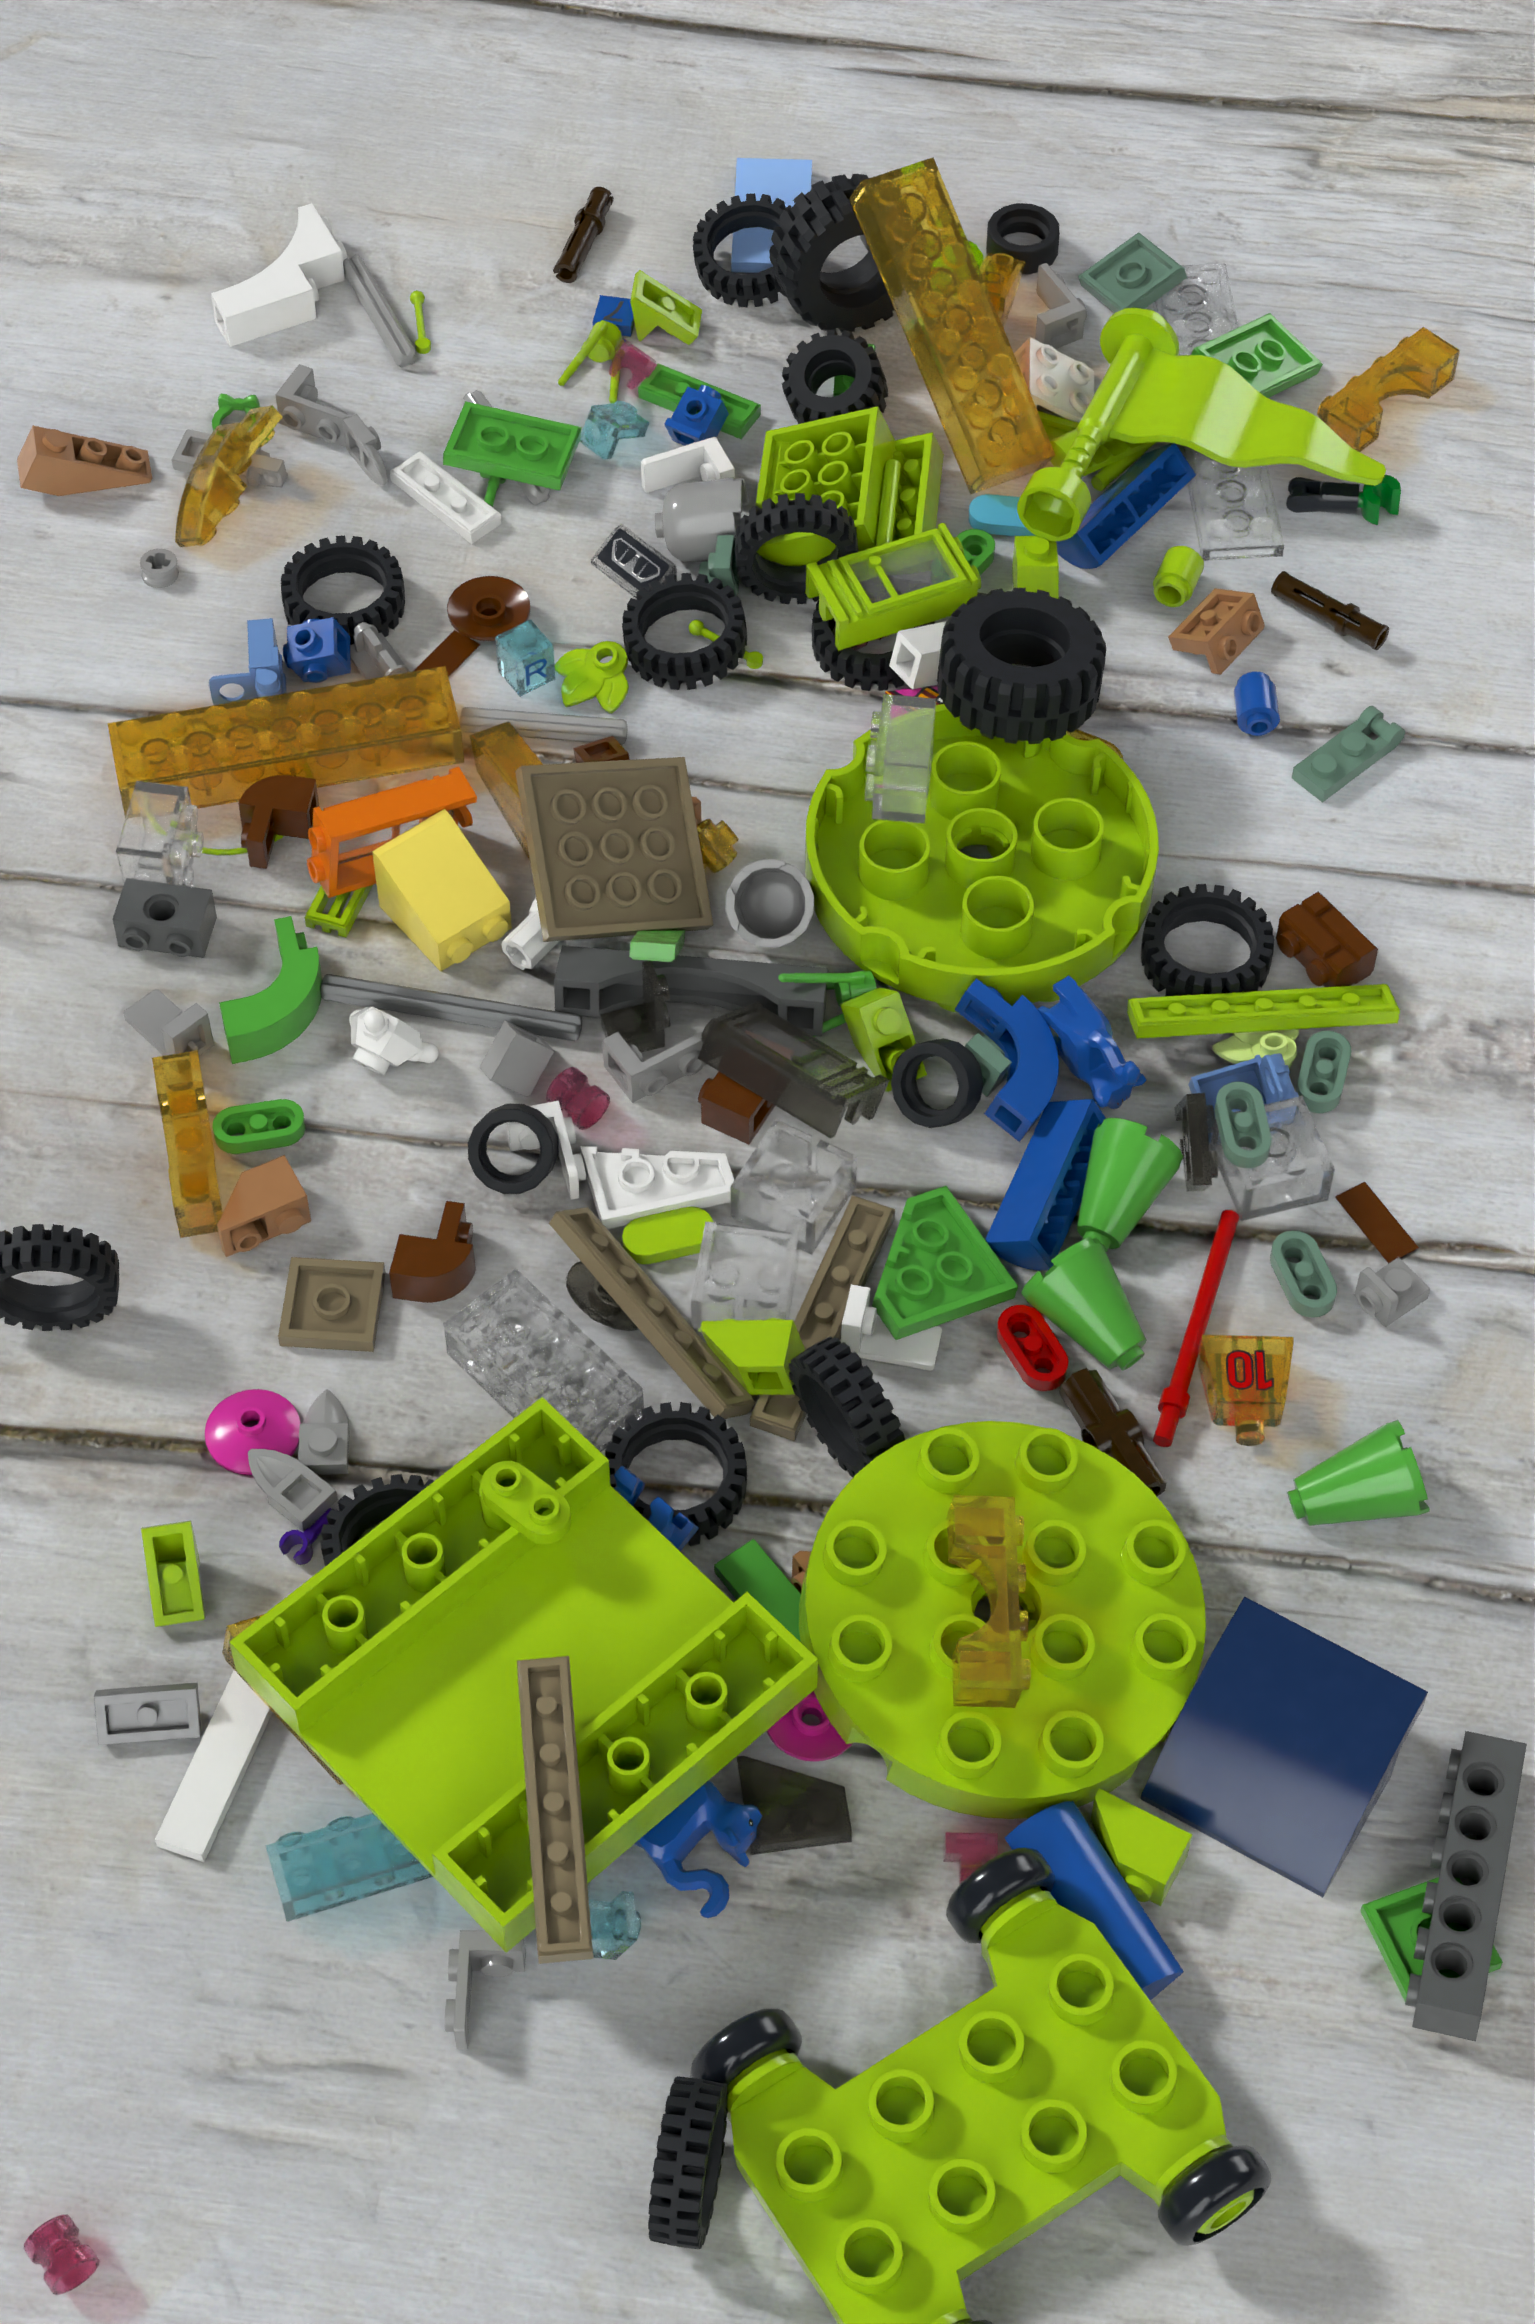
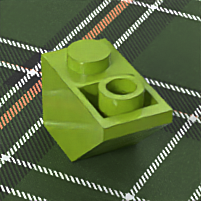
M879 987L845 1001L840 1006L854 1046L883 1090L889 1092L892 1090L891 1079L894 1065L903 1052L917 1043L899 991ZM923 1061L918 1067L916 1080L927 1075Z
M770 1318L767 1320L723 1319L721 1321H702L700 1329L708 1347L750 1395H795L792 1388L794 1383L790 1380L789 1372L791 1371L788 1367L791 1360L802 1353L805 1347L793 1320Z

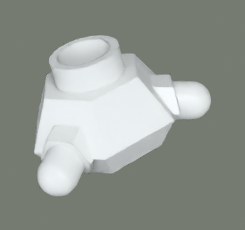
M366 1007L352 1012L349 1017L351 1044L357 1047L352 1060L377 1074L384 1076L390 1065L398 1067L406 1060L433 1063L438 1058L439 1052L434 1044L423 1042L420 1039L419 1031L374 1007Z

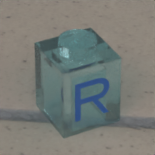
M531 619L495 637L498 672L520 697L555 680L553 644Z

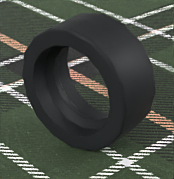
M1015 203L1004 206L994 212L988 221L986 254L991 262L1003 271L1026 275L1037 273L1039 265L1047 263L1051 266L1058 256L1059 223L1052 213L1034 204ZM1022 232L1036 235L1042 241L1033 245H1017L1008 242L1003 237L1008 234Z
M945 1038L918 1043L903 1052L894 1065L891 1079L893 1098L902 1114L913 1123L928 1128L957 1123L970 1115L981 1100L984 1084L981 1067L973 1053L961 1043ZM937 1056L943 1058L950 1063L957 1075L959 1086L957 1099L947 1109L936 1110L931 1108L923 1101L918 1092L916 1082L918 1067L928 1057Z
M504 1104L492 1109L474 1126L468 1141V1161L475 1176L486 1187L502 1194H521L536 1188L553 1170L559 1155L558 1136L552 1122L540 1110L525 1104ZM506 1122H518L528 1126L536 1134L540 1143V1156L536 1165L529 1172L521 1175H508L500 1172L491 1164L487 1155V1141L490 1133L497 1126Z

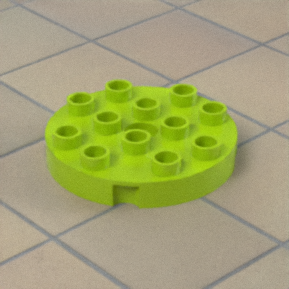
M940 704L904 713L868 730L853 741V760L848 765L839 769H826L812 796L806 819L805 876L810 883L815 897L814 911L830 939L844 955L862 970L871 971L877 980L912 996L936 1002L943 1009L958 1013L955 1011L956 1006L976 978L986 986L996 989L1011 1006L1015 1004L1021 995L1025 996L1031 1003L1039 1001L1054 1002L1060 1000V997L1053 991L1055 983L1070 976L1077 982L1078 986H1081L1095 978L1111 966L1126 951L1137 936L1146 919L1152 899L1159 852L1158 828L1150 799L1141 782L1120 756L1100 739L1079 740L1066 733L1060 739L1051 741L1050 738H1045L1039 744H1028V741L1018 740L1017 744L1005 743L1004 738L994 736L993 739L982 736L980 730L976 728L971 731L962 725L960 716L954 718L945 704ZM970 845H987L988 851L993 858H972L959 850Z
M980 1421L940 1427L898 1443L874 1458L843 1488L825 1515L809 1557L799 1603L800 1642L818 1658V1685L814 1693L827 1718L846 1744L864 1743L873 1747L881 1754L887 1767V1781L910 1795L954 1812L984 1818L1022 1819L1030 1818L1036 1813L1062 1802L1073 1801L1077 1807L1086 1805L1094 1801L1099 1788L1110 1793L1132 1777L1140 1760L1160 1741L1165 1742L1199 1674L1204 1654L1206 1613L1200 1575L1194 1556L1182 1531L1154 1492L1133 1472L1094 1446L1069 1436L1058 1429L1018 1422ZM990 1595L1008 1597L1024 1608L1030 1618L1028 1627L1019 1637L1003 1638L995 1636L984 1621L974 1616L973 1613L977 1603L983 1597Z

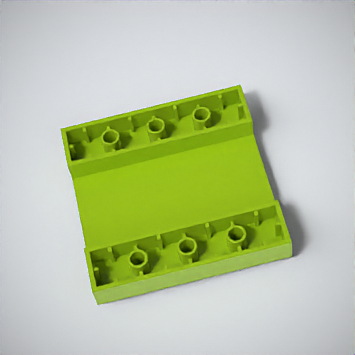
M543 1397L529 1406L229 1642L236 1671L506 1953L536 1928L517 1672L518 1660L569 1656L587 1884L814 1691L818 1685V1658L748 1592L744 1593L735 1602L730 1600L610 1485L609 1460ZM501 1461H514L525 1466L568 1501L571 1513V1526L568 1533L561 1540L552 1544H538L526 1538L491 1511L484 1503L481 1481L485 1471L493 1464ZM503 1480L499 1482V1485L508 1487L513 1485L515 1481ZM542 1508L536 1513L541 1516H547L553 1511L549 1508Z

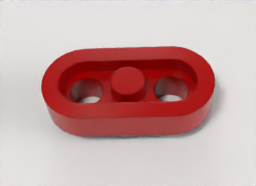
M1014 1305L1005 1309L998 1319L997 1339L1026 1385L1038 1391H1051L1060 1387L1067 1377L1068 1356L1041 1313L1027 1305ZM1024 1332L1028 1336L1024 1338L1016 1337L1014 1333ZM1038 1368H1047L1051 1372L1041 1373L1036 1370Z

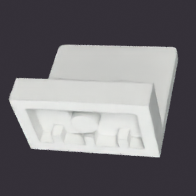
M1031 337L1002 366V422L1013 428H1016L1026 416H1031L1036 411L1038 405L1068 420L1080 422L1094 396V371L1085 363L1076 361L1056 351L1052 346L1043 344Z

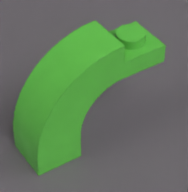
M292 916L274 919L282 960V968L276 980L265 990L255 995L219 1002L232 1064L262 1058L284 1048L306 1030L319 1009L322 999L320 991L322 974L318 948L307 947L304 932L295 933Z

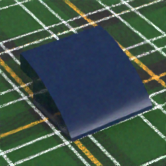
M1244 1596L1180 1712L1140 1799L1323 1898L1390 1780L1399 1751L1423 1709L1428 1691Z

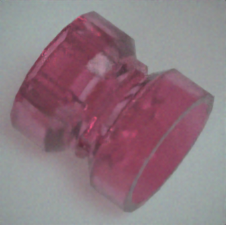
M570 1067L562 1071L552 1081L546 1093L547 1102L559 1100L561 1111L568 1113V1117L572 1118L573 1124L578 1129L585 1130L602 1118L609 1106L610 1096L597 1085L591 1086L588 1083L587 1076L577 1067Z
M68 2214L59 2215L43 2223L26 2239L23 2247L30 2260L34 2264L41 2265L44 2269L43 2280L54 2295L64 2294L81 2285L96 2271L100 2262L93 2249L89 2245L80 2242L78 2239L79 2228Z

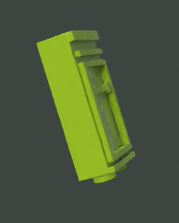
M945 523L938 524V529L935 528L872 547L820 565L816 562L806 564V595L808 599L819 596V613L823 621L834 618L836 622L835 646L838 651L898 633L901 630L949 617L963 603L967 605L968 600L977 596V592L981 589L982 585L978 569L975 565L970 566L964 556L963 546L959 538L952 537Z

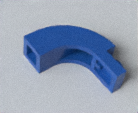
M976 978L965 991L955 1011L992 1039L1003 1050L1005 1057L1012 1062L1007 1070L1006 1084L995 1096L984 1114L1020 1142L1037 1121L1054 1093L1059 1074L1056 1043L1046 1020L1025 996L1021 995L1015 1004L1011 1006L996 989L986 986Z

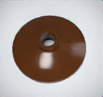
M483 576L468 580L453 591L448 600L447 613L451 625L462 635L480 641H495L515 634L526 624L530 616V600L525 590L514 581L498 576Z

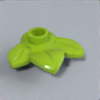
M603 641L597 643L591 649L571 650L557 661L554 669L558 674L565 677L561 687V695L565 707L580 704L595 696L601 707L609 714H612L620 707L629 689L628 681L624 675L628 665V657L625 649L620 644L613 641ZM613 656L607 663L600 662L605 657Z

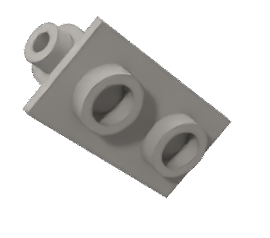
M362 622L355 627V644L350 645L351 661L383 705L421 689L420 684L384 635L381 632L378 633L374 625Z

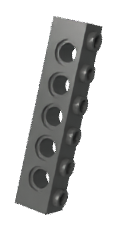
M1465 1731L1462 1750L1451 1748L1446 1779L1455 1780L1456 1784L1454 1794L1443 1793L1438 1823L1448 1824L1446 1838L1435 1837L1430 1867L1440 1869L1438 1883L1427 1881L1422 1912L1432 1914L1430 1929L1419 1927L1414 1952V1959L1424 1960L1421 1975L1412 1973L1410 1975L1405 2005L1415 2007L1413 2028L1476 2041L1482 2015L1527 1743ZM1472 1790H1483L1490 1795L1480 1796L1472 1792ZM1464 1834H1476L1482 1840H1471L1465 1837ZM1455 1878L1469 1879L1475 1885H1462ZM1447 1924H1460L1467 1928V1931H1454ZM1443 1969L1452 1970L1460 1977L1447 1978L1438 1971Z

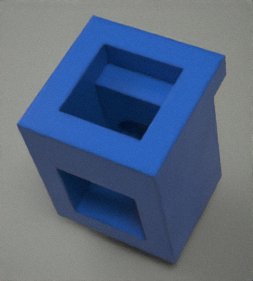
M701 385L699 390L687 387L671 419L667 418L664 423L671 439L686 446L711 437H717L729 415L723 400H721V394L706 385Z

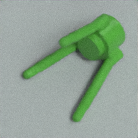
M871 971L852 973H782L778 976L780 982L827 983V990H835L839 1007H841V1003L877 988ZM843 1013L825 1021L822 1034L846 1023ZM796 1035L793 1041L795 1044H800L816 1036Z

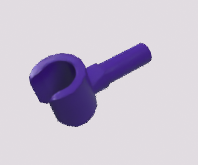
M331 1508L304 1532L291 1530L282 1535L279 1541V1548L283 1555L289 1553L293 1546L302 1544V1548L296 1552L293 1559L298 1565L307 1564L313 1557L311 1545L321 1534L323 1524L328 1525L327 1515Z

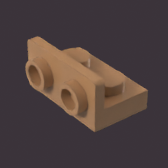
M1215 588L1168 638L1174 651L1206 655L1211 672L1221 675L1260 634L1265 624L1254 593Z

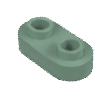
M1320 1031L1313 1034L1307 1041L1296 1092H1298L1300 1098L1299 1104L1308 1111L1326 1113L1335 1109L1341 1100L1351 1057V1045L1343 1035L1334 1031ZM1323 1057L1330 1058L1332 1061H1329V1060H1327V1059H1321V1058H1323Z
M1245 1082L1228 1083L1218 1091L1214 1109L1224 1155L1235 1166L1241 1168L1258 1167L1267 1160L1272 1143L1262 1095L1251 1084ZM1239 1109L1243 1112L1235 1113L1232 1110ZM1241 1147H1249L1252 1150H1245Z
M1286 1231L1278 1235L1272 1244L1270 1264L1290 1306L1298 1314L1305 1317L1315 1318L1327 1314L1333 1308L1337 1294V1285L1316 1241L1310 1235L1301 1231ZM1287 1258H1296L1300 1262L1292 1263ZM1306 1295H1313V1296L1317 1297V1299H1316V1300H1313V1299H1309V1298H1307V1297H1305V1296H1306Z

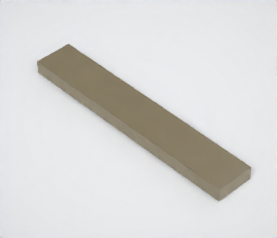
M854 1195L851 1196L794 1320L805 1347L804 1351L827 1337L841 1339L842 1320L851 1284L865 1286L895 1219V1209ZM760 1395L750 1416V1426L795 1441L807 1413L801 1410L798 1403L800 1398L796 1395Z
M589 1207L556 1211L549 1222L550 1226L707 1409H710L712 1416L715 1417L718 1414L722 1418L728 1419L748 1414L756 1403L751 1395Z
M569 1656L518 1660L517 1672L539 1964L593 1959Z

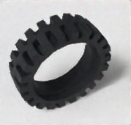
M755 193L746 194V201L741 202L739 195L731 197L730 206L724 200L716 204L717 213L712 209L708 210L705 213V221L700 219L697 224V232H694L693 236L694 261L703 287L707 291L710 290L711 295L717 300L722 296L726 304L732 305L735 299H737L739 307L747 308L749 300L754 301L755 307L763 306V298H768L770 304L778 301V292L783 296L785 294L775 279L772 267L759 273L738 274L726 271L714 260V251L717 245L729 234L743 228L762 227L774 230L776 226H781L782 223L779 218L786 209L784 201L777 198L772 204L771 196L762 194L760 201H756Z
M795 493V500H789L787 494L779 495L778 503L775 504L771 498L762 501V509L755 505L749 510V516L744 515L741 518L740 526H737L735 532L737 572L739 578L742 577V583L746 588L751 586L752 593L757 596L764 592L765 600L773 602L779 596L780 604H790L791 598H797V605L806 604V565L781 566L765 560L757 553L758 549L762 544L779 535L792 532L814 533L828 538L837 546L830 555L816 562L820 565L827 561L836 560L858 552L856 527L852 517H848L847 510L842 506L837 508L836 502L828 499L822 504V497L813 494L809 501L805 500V493ZM819 596L812 598L813 601L817 602L819 600Z
M344 535L336 536V543L331 544L327 537L319 539V548L310 543L304 546L305 554L297 551L292 556L293 563L287 562L284 567V574L281 576V597L288 625L302 624L308 619L322 620L334 617L350 635V645L355 644L354 629L358 624L362 622L372 624L377 628L378 633L381 632L386 637L389 635V628L394 630L399 624V618H402L404 614L405 588L401 567H399L396 557H391L390 551L384 546L378 549V544L375 541L369 539L363 545L362 537L353 536L351 543H347ZM354 572L369 576L383 586V592L377 600L368 607L351 613L332 614L317 610L303 599L307 588L319 579L335 573Z
M682 573L681 580L675 581L674 574L665 576V584L661 585L656 579L649 583L650 592L642 587L636 592L637 600L631 598L627 603V610H624L622 617V630L628 660L631 662V666L636 673L640 671L641 678L647 682L653 678L654 685L663 688L668 681L671 690H679L681 683H686L687 690L697 689L696 681L700 680L706 687L713 684V675L720 680L728 675L727 668L734 670L739 665L738 658H743L745 654L747 627L741 600L738 595L735 596L734 590L729 585L723 588L722 581L714 578L709 583L707 575L698 574L696 580H692L691 573ZM699 610L711 613L725 624V629L720 637L709 646L693 652L670 653L656 649L645 640V634L652 624L661 617L676 611Z
M887 576L898 595L911 592L909 591V583L901 580L895 586L894 577ZM877 578L860 583L872 603L891 598L883 583L877 582ZM818 600L812 619V649L816 662L820 661V668L825 673L830 671L831 678L837 682L844 677L845 686L854 688L857 682H861V690L865 691L871 690V684H877L879 691L888 690L889 682H892L895 688L903 686L904 681L889 666L893 651L883 654L862 653L850 648L838 651L833 635L836 622L834 618L828 621L822 620L819 613ZM935 621L917 627L935 624Z
M1196 884L1195 893L1191 892L1189 886L1179 888L1177 896L1171 891L1164 896L1163 903L1158 901L1153 906L1152 912L1148 914L1145 922L1141 944V963L1144 966V973L1147 979H1153V987L1158 992L1166 988L1165 996L1258 991V987L1262 988L1266 982L1274 951L1273 927L1271 921L1266 922L1267 914L1262 908L1255 910L1256 902L1250 897L1241 902L1242 892L1232 889L1229 895H1224V886L1215 885L1213 892H1207L1206 884ZM1207 921L1222 924L1239 933L1246 941L1251 952L1250 958L1245 964L1229 972L1209 974L1194 971L1172 958L1165 948V937L1171 930L1185 923Z
M32 1224L31 1231H28L24 1226L13 1227V1234L6 1230L0 1232V1319L5 1317V1324L15 1326L17 1323L22 1322V1329L33 1330L35 1325L42 1326V1331H52L53 1326H59L61 1330H72V1324H76L80 1328L87 1327L90 1324V1320L97 1323L104 1319V1315L109 1316L113 1312V1307H116L118 1301L119 1259L117 1252L111 1250V1245L107 1241L99 1242V1236L93 1233L83 1237V1230L74 1227L69 1232H64V1225L54 1224L51 1230H45L43 1224ZM53 1271L70 1274L82 1278L83 1281L68 1285L47 1286L30 1284L14 1279L11 1276L23 1272Z
M827 1337L791 1360L788 1367L791 1371L789 1372V1377L794 1383L792 1385L794 1394L800 1398L798 1403L801 1410L807 1413L808 1418L806 1419L811 1428L815 1427L818 1432L817 1437L822 1444L825 1443L827 1445L828 1453L833 1459H838L839 1466L844 1471L848 1470L851 1477H854L874 1458L896 1444L905 1441L904 1433L899 1429L901 1426L899 1418L892 1413L891 1410L894 1408L890 1400L884 1398L882 1394L884 1389L879 1382L875 1383L872 1379V1371L867 1365L862 1366L861 1358L856 1352L852 1353L850 1346L845 1342L841 1343L840 1339L836 1337Z
M671 1402L660 1403V1412L655 1413L652 1406L641 1409V1419H638L633 1414L625 1420V1429L618 1426L613 1433L612 1442L607 1444L605 1457L609 1460L610 1485L613 1488L616 1487L614 1476L616 1471L621 1466L629 1469L633 1458L648 1446L664 1440H687L705 1446L718 1458L723 1469V1480L717 1492L705 1503L686 1510H674L672 1519L680 1512L699 1527L697 1532L688 1541L689 1546L700 1544V1538L703 1534L710 1540L718 1535L719 1526L726 1529L733 1521V1514L738 1515L742 1508L747 1487V1461L743 1444L739 1442L738 1434L733 1427L727 1429L724 1418L717 1414L711 1419L710 1409L700 1406L697 1413H693L691 1403L680 1402L679 1411H672ZM638 1497L633 1507L648 1520L652 1515L650 1505L644 1503Z
M402 1474L391 1475L390 1484L384 1485L382 1477L371 1480L373 1486L371 1490L367 1491L363 1484L354 1488V1500L344 1495L338 1501L339 1511L331 1509L327 1515L328 1525L323 1524L322 1541L320 1543L325 1566L350 1548L367 1529L387 1519L434 1482V1480L429 1479L424 1485L421 1476L411 1475L408 1483H405Z
M677 2076L671 2085L670 2095L667 2097L665 2114L662 2117L661 2135L658 2136L657 2157L654 2159L653 2166L654 2178L651 2182L650 2194L652 2196L648 2212L650 2214L648 2220L650 2241L693 2249H701L705 2243L710 2219H712L714 2199H716L718 2190V2177H720L722 2167L721 2158L724 2153V2137L728 2114L726 2107L728 2087L726 2084Z

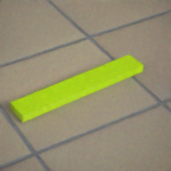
M1388 984L1128 999L1127 1014L1136 1039L1398 1023L1400 1009Z

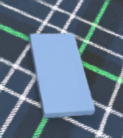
M737 158L735 196L739 195L741 202L746 201V194L755 193L756 201H760L762 194L771 196L772 204L779 198L784 201L785 207L789 205L793 207L795 197L801 192L805 195L811 191L812 160ZM753 227L743 228L734 232L731 272L759 273L773 267L770 261L769 250L774 245L771 241L774 230Z

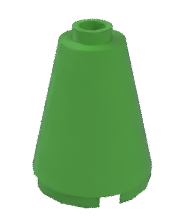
M1122 1118L1103 1119L1102 1124H1098L1094 1131L1077 1223V1232L1083 1237L1082 1240L1088 1237L1092 1239L1096 1237L1102 1243L1106 1252L1108 1249H1117L1121 1246L1179 1170L1183 1159L1180 1148L1169 1138L1161 1134L1159 1141H1156L1145 1135L1147 1126Z
M1091 1237L1085 1238L1058 1254L1051 1260L1054 1265L1044 1276L1038 1271L1023 1287L1021 1294L1029 1304L1108 1369L1119 1366L1124 1371L1145 1355L1141 1349L1147 1341L1108 1255L1102 1243L1096 1237L1094 1239Z
M1399 1420L1387 1422L1293 1479L1295 1489L1288 1491L1287 1494L1296 1519L1305 1517L1308 1525L1314 1526L1419 1516L1430 1512L1429 1506L1424 1502L1428 1497L1412 1448H1403L1400 1436L1405 1435V1432Z

